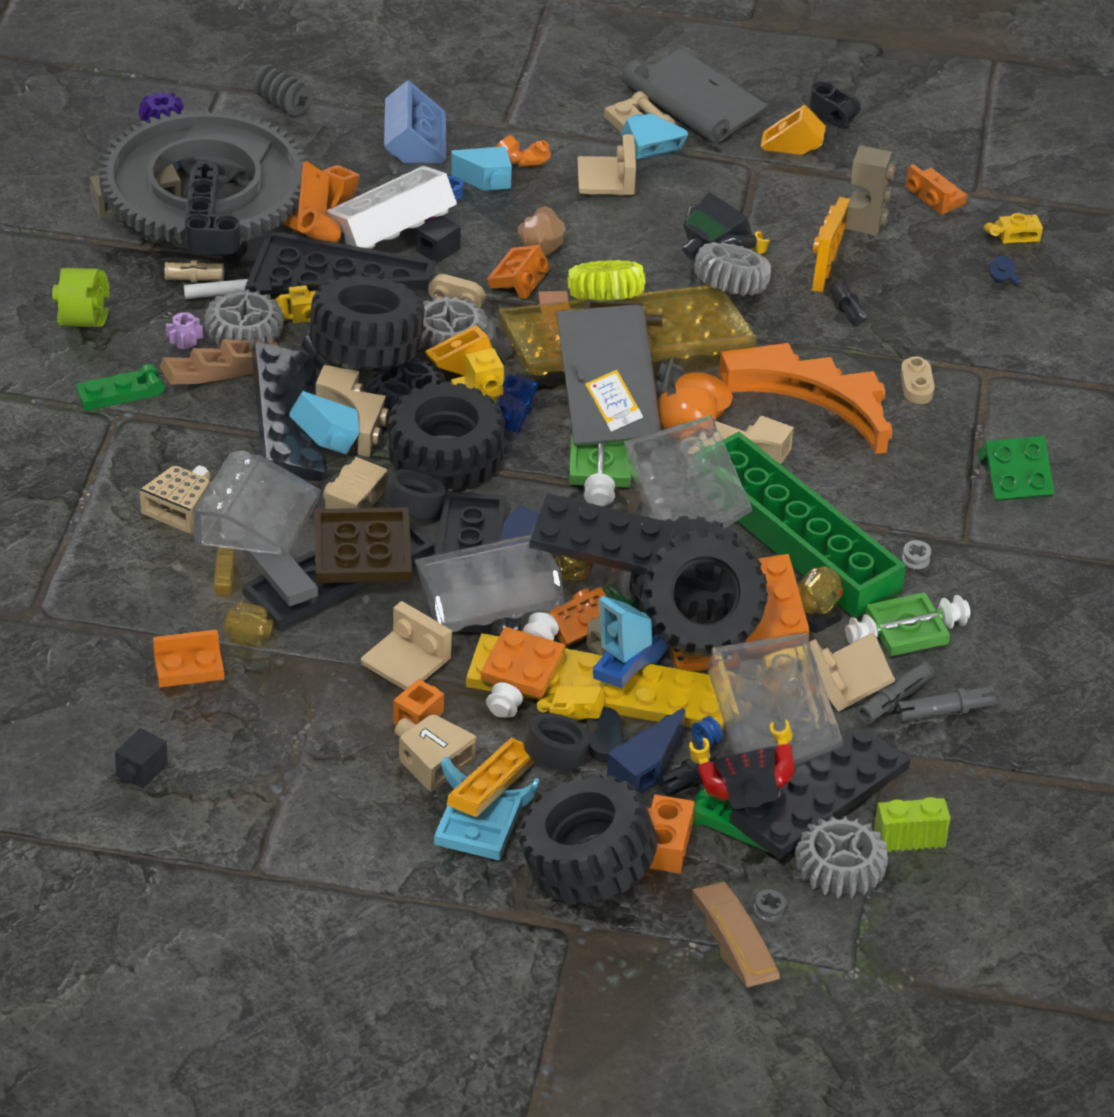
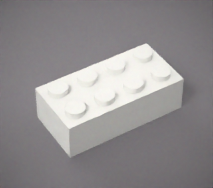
M422 166L329 209L326 213L341 225L339 243L372 249L376 246V242L383 239L390 240L400 235V231L408 227H419L425 223V219L431 216L438 217L448 213V208L457 205L447 174Z

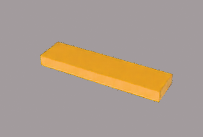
M510 738L448 795L447 805L477 817L536 761L526 753L523 742Z

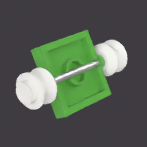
M571 435L569 484L583 485L585 487L584 498L588 503L600 506L611 504L615 498V487H630L632 441L574 446L573 435Z
M923 592L867 604L866 615L863 616L862 622H858L854 617L850 618L849 625H846L845 633L850 644L870 633H874L876 637L879 636L891 657L949 644L950 633L947 629H952L955 621L960 626H965L967 619L970 618V607L966 600H963L959 595H955L952 603L947 598H942L938 609L935 610L927 594Z

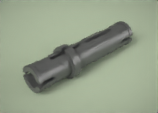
M921 661L888 687L874 692L870 700L856 708L858 719L863 724L870 725L882 714L891 713L896 709L897 701H902L934 678L935 673L932 666L925 661Z
M992 685L966 691L964 688L955 689L954 693L908 701H897L896 712L902 711L901 714L897 715L900 722L957 711L959 714L968 713L969 709L995 706L996 695L990 696L991 693L995 692Z

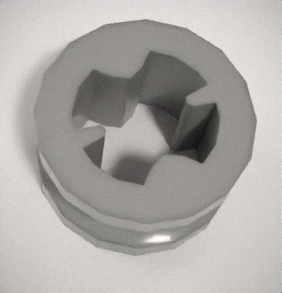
M909 541L903 548L902 561L909 568H925L930 562L931 548L923 541Z

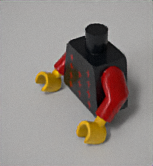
M785 719L786 728L780 732H777L774 721L770 724L773 739L778 746L775 747L774 745L712 760V762H709L710 745L706 738H702L704 747L702 750L694 749L692 742H690V757L693 762L700 764L697 768L706 792L714 798L727 801L732 809H741L749 806L759 807L763 803L779 799L781 788L789 782L795 772L792 746L788 744L793 738L789 721Z

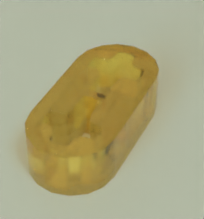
M218 545L214 577L215 595L231 596L235 570L234 545Z

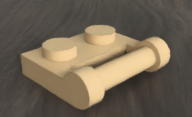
M641 91L635 93L631 99L618 102L606 107L604 110V117L620 132L629 117L636 114L643 115L638 111L641 109L647 114L652 113L675 124V121L669 115H664L649 102V97Z

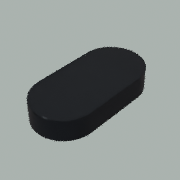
M604 706L600 718H587L586 727L591 740L588 746L589 754L598 761L608 762V753L614 747L622 745L619 714L614 709Z

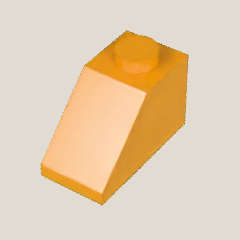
M803 105L763 132L761 148L765 151L803 155L809 150H815L821 146L824 141L826 126L806 105Z
M475 325L426 350L425 354L437 367L465 376V355L492 349L489 337Z

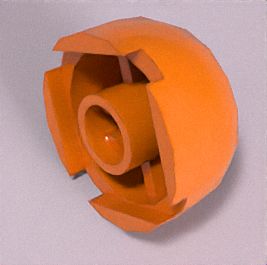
M679 387L676 388L675 394L667 396V392H665L658 399L662 429L667 435L683 443H692L699 440L705 430L708 431L717 419V399L715 396L714 399L709 397V391L705 389Z

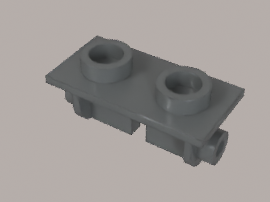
M671 354L665 363L661 361L654 372L657 401L665 392H667V396L675 394V385L678 378L686 374L682 366L673 364L674 354Z

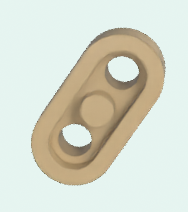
M446 274L436 275L428 288L432 298L444 299L445 295L448 298L458 296L459 300L468 298L470 304L478 303L479 308L486 299L485 291L479 284Z
M911 357L904 360L900 376L905 398L915 404L930 402L933 399L935 388L931 365L921 357Z

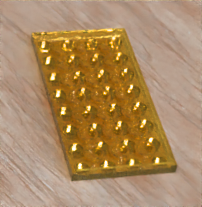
M711 285L645 292L632 298L614 300L643 302L645 314H663L662 327L647 326L652 362H657L664 358L676 357L683 359L690 355H714L722 351L756 347V336L729 296L720 289H713ZM583 299L498 309V320L528 374L544 375L547 372L564 371L556 313L557 311H563V309H581L584 306Z

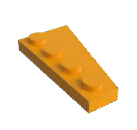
M839 197L836 205H831L829 215L825 217L824 226H821L819 236L815 238L813 254H817L812 291H824L825 280L829 277L831 263L835 259L838 245H840L845 230L849 198Z

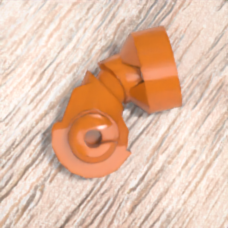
M509 135L496 146H506L511 164H518V167L531 166L534 168L546 163L551 158L549 144L544 140L537 141L531 144L528 149L520 151V143L512 135Z

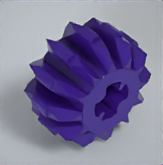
M163 91L157 94L153 92L152 96H144L143 101L140 102V107L138 108L140 121L143 120L150 123V117L159 120L162 113L170 117L171 111L181 115L184 105L182 98L176 97L174 93L165 94Z

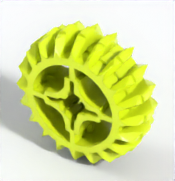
M599 260L597 262L581 263L569 270L568 277L570 295L584 301L585 299L614 301L632 298L644 291L645 284L643 266L628 260Z

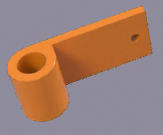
M308 161L303 162L297 228L299 232L309 238L337 243L341 236V225L326 215L330 176Z

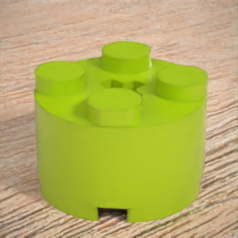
M96 268L61 269L59 285H54L52 289L53 301L58 302L57 321L59 326L101 327L105 324L109 307L103 306L104 298H109V284L104 271Z

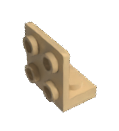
M623 135L622 146H617V157H578V185L580 194L634 195L636 175L634 135Z
M401 601L393 608V632L361 657V664L403 690H406L418 679L425 681L451 659L452 630Z
M874 633L866 635L833 654L828 647L823 650L816 639L804 645L823 692L838 712L895 681Z

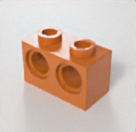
M654 794L651 808L647 807L658 842L657 851L650 866L651 869L681 874L693 823L695 801Z

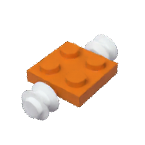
M533 613L529 617V623L525 625L523 632L509 627H504L481 670V681L494 684L492 694L486 699V704L494 715L501 718L513 717L517 713V706L523 701L521 693L542 699L565 654V644L554 641V636L559 631V625L550 614Z

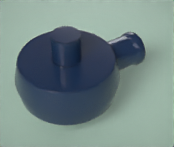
M1003 255L996 256L990 261L988 271L995 281L1005 282L1010 280L1015 286L1021 281V277L1015 274V265L1009 257Z

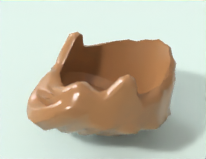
M546 206L538 208L532 217H526L525 222L518 226V235L522 245H540L544 256H548L563 244L566 227L552 208Z

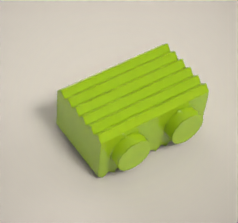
M928 797L922 800L908 801L896 799L890 802L877 803L874 831L880 832L881 840L886 842L887 851L891 852L894 850L897 852L899 849L910 851L912 848L924 850L925 847L937 849L938 847L944 848L946 846L950 815L945 798L936 799Z

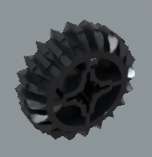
M418 357L415 360L404 362L397 367L390 366L388 369L375 368L368 377L366 392L386 396L384 408L389 409L391 412L396 402L402 396H408L411 390L415 388L422 389L424 385L430 383L440 385L441 382L446 381L444 373L439 372L437 366H431L430 361L421 362Z

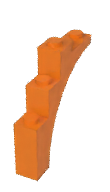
M789 343L721 352L719 376L732 393L749 391L776 393L817 404L839 415L853 425L868 441L875 454L887 452L888 441L892 439L893 433L890 422H886L883 416L881 401L885 399V387L882 382L878 381L874 371L842 375L840 368H836L831 357L799 361L798 355L793 353Z

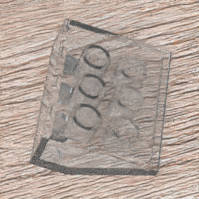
M712 415L624 442L627 465L648 517L663 521L671 518L672 521L678 520L679 516H688V519H696L699 516L705 517L708 522L718 521L723 524L725 529L752 511L750 502Z
M246 451L230 452L193 511L195 544L287 555L320 498L321 490L261 455L250 454Z
M531 535L415 559L433 619L451 629L452 632L459 631L465 626L474 624L488 625L497 619L506 617L519 618L525 613L538 610L546 612L555 609L556 606L565 605L560 568L549 552L529 548Z
M807 633L712 648L708 672L734 755L774 745L775 747L778 746L773 739L770 724L774 721L777 732H780L786 728L785 719L789 721L793 733V738L788 744L792 746L794 766L842 747L843 740Z

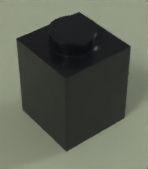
M444 216L433 218L417 228L416 252L435 261L436 264L460 249L461 226Z
M139 728L115 751L116 775L120 776L124 781L131 782L143 789L168 765L167 741Z

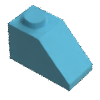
M652 113L642 116L641 114H636L629 117L621 131L622 138L623 135H634L635 160L682 149L688 136L685 129Z
M506 146L451 151L452 176H456L483 191L511 188L512 166Z
M302 391L290 411V417L319 446L346 455L359 435L358 410Z
M606 596L599 598L601 647L625 663L652 644L651 619L645 613L639 612L627 603Z

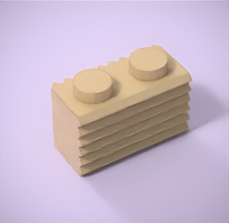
M355 457L351 464H346L342 468L335 482H330L325 487L323 493L325 509L372 508L385 492L389 470Z

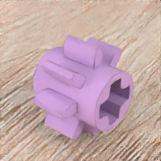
M178 313L172 317V323L166 324V336L169 337V343L174 344L177 348L190 349L197 345L196 338H203V326L200 325L199 318H195L192 314Z

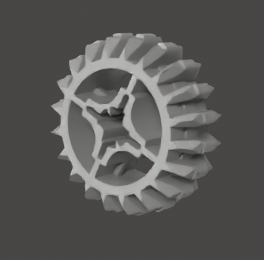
M713 242L700 247L699 253L696 255L694 273L699 280H702L706 285H711L713 289L717 288L722 290V292L726 291L742 296L745 294L752 296L762 293L766 289L767 284H769L771 264L760 253H755L752 249L736 246L733 243L726 244L721 242L718 244Z
M236 289L235 293L232 294L225 292L224 297L216 296L215 301L209 303L204 316L207 336H209L211 343H217L218 349L223 339H235L240 341L248 340L250 350H252L254 340L264 344L265 340L269 342L278 341L284 328L283 312L281 307L278 306L277 300H271L270 294L261 295L260 291L252 293L249 289L246 292H240Z
M445 295L444 299L434 297L432 302L424 301L425 314L420 351L425 353L426 350L475 325L483 331L487 327L486 323L488 322L484 309L479 308L478 303L470 304L468 298L459 300L458 296L448 298Z
M831 815L827 822L818 818V826L808 824L810 832H801V842H798L795 850L797 871L801 872L803 881H810L812 890L822 888L824 895L833 892L837 898L841 894H847L852 899L856 892L865 895L868 888L875 889L878 882L882 881L888 864L886 842L881 840L880 832H872L871 824L862 826L859 818L855 821H849L846 815H844L841 820H836Z

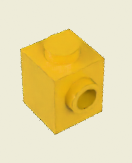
M495 349L466 354L465 383L470 389L475 387L481 390L483 395L487 394L490 397L503 395L504 366Z

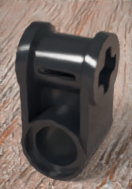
M826 81L813 83L808 108L817 117L824 119L835 127H842L847 123L848 118L855 117L860 113L861 105L854 95L848 94Z

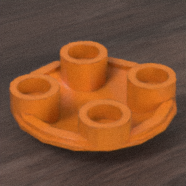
M693 372L684 374L678 378L675 385V391L679 387H697L709 391V397L714 399L715 396L717 399V418L723 416L725 409L730 407L733 399L732 392L727 384L707 373Z

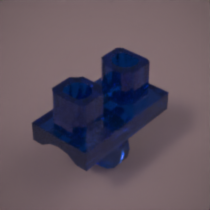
M513 374L505 377L502 385L504 388L503 395H501L499 402L496 403L503 412L505 429L520 433L526 415L530 416L533 411L530 405L539 385L536 381Z

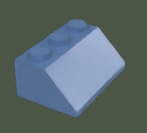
M409 80L385 98V149L390 155L396 156L403 163H443L446 161V111Z

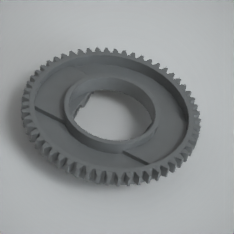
M193 108L192 113H188L185 109L181 111V115L171 111L170 117L162 113L159 120L150 117V123L142 120L140 121V127L132 125L131 131L124 130V136L118 135L116 137L117 142H111V148H106V154H103L102 161H100L99 182L101 195L104 196V202L108 203V208L113 209V214L119 215L120 221H125L127 226L133 227L136 231L142 230L143 236L150 242L161 243L166 238V242H171L175 247L187 249L185 246L184 221L188 199L169 193L157 183L156 178L164 168L181 160L184 170L191 175L193 165L198 162L208 161L216 164L218 167V182L226 183L232 180L245 187L244 190L233 196L218 199L216 206L217 215H231L240 221V242L261 236L267 233V231L279 227L282 222L287 221V215L293 216L294 210L299 209L303 162L307 161V156L304 155L303 149H299V143H294L293 137H287L286 131L280 132L279 126L271 127L270 121L262 124V118L259 117L252 120L251 114L243 118L241 117V112L231 115V111L227 110L221 114L220 110L216 108L213 113H210L208 108H204L203 112L199 113L196 108Z

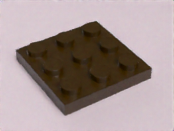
M409 507L314 509L316 583L412 581Z

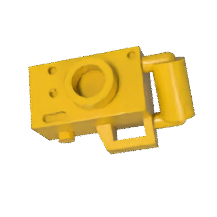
M1014 213L1012 216L999 217L995 224L991 222L986 223L984 231L993 236L999 235L1003 244L1037 242L1041 240L1043 227L1037 214L1024 215L1022 213Z
M304 285L290 287L289 294L279 295L276 300L283 312V320H292L293 323L310 322L312 297L316 291L309 292L307 286Z
M558 686L554 697L547 696L537 702V709L542 713L549 710L550 713L564 715L575 721L585 718H600L605 704V697L602 686Z

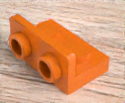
M914 164L908 166L905 187L939 214H945L966 204L967 194L933 168L922 171Z
M540 245L511 248L489 275L487 282L491 289H510L515 287L521 300L527 299L549 271L548 260L544 256Z
M601 587L593 591H589L588 588L583 589L572 597L573 600L567 603H563L560 600L546 609V612L553 616L559 625V631L556 635L559 641L565 644V648L587 638L588 621L600 616L599 598L606 596Z
M217 630L153 638L154 662L159 688L224 680V668Z

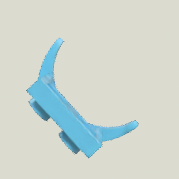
M444 757L442 759L443 773L450 785L455 789L467 776L454 766L450 758ZM535 778L529 786L522 789L505 790L477 817L447 805L434 835V844L500 861L520 810L532 800L540 780Z

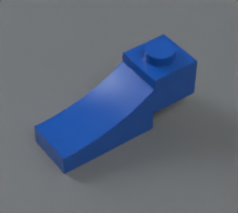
M652 627L651 645L625 663L606 651L593 668V679L623 688L628 680L647 664L655 665L669 646L666 645V641L654 633Z

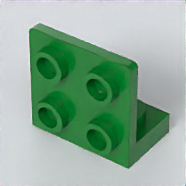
M1045 436L986 441L978 450L979 463L988 462L993 496L996 501L1051 496L1054 493Z

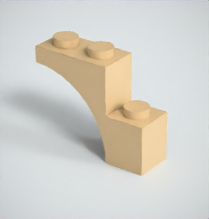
M324 365L316 382V396L358 410V455L370 457L374 445L379 446L382 426L386 427L388 425L390 410L384 408L386 396L363 392V384L359 383V371Z
M760 416L754 425H750L747 428L746 432L715 421L708 431L705 430L702 433L696 448H691L687 454V479L691 480L694 454L738 431L781 464L791 451L794 427L764 416Z

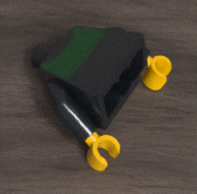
M708 192L699 204L691 205L687 209L684 229L689 242L682 247V250L690 259L694 260L700 247H703L704 244H711L713 242L718 244L721 242L726 244L733 243L736 246H743V248H752L753 251L761 254L767 252L770 240H764V234L760 231L753 235L747 216L712 193Z

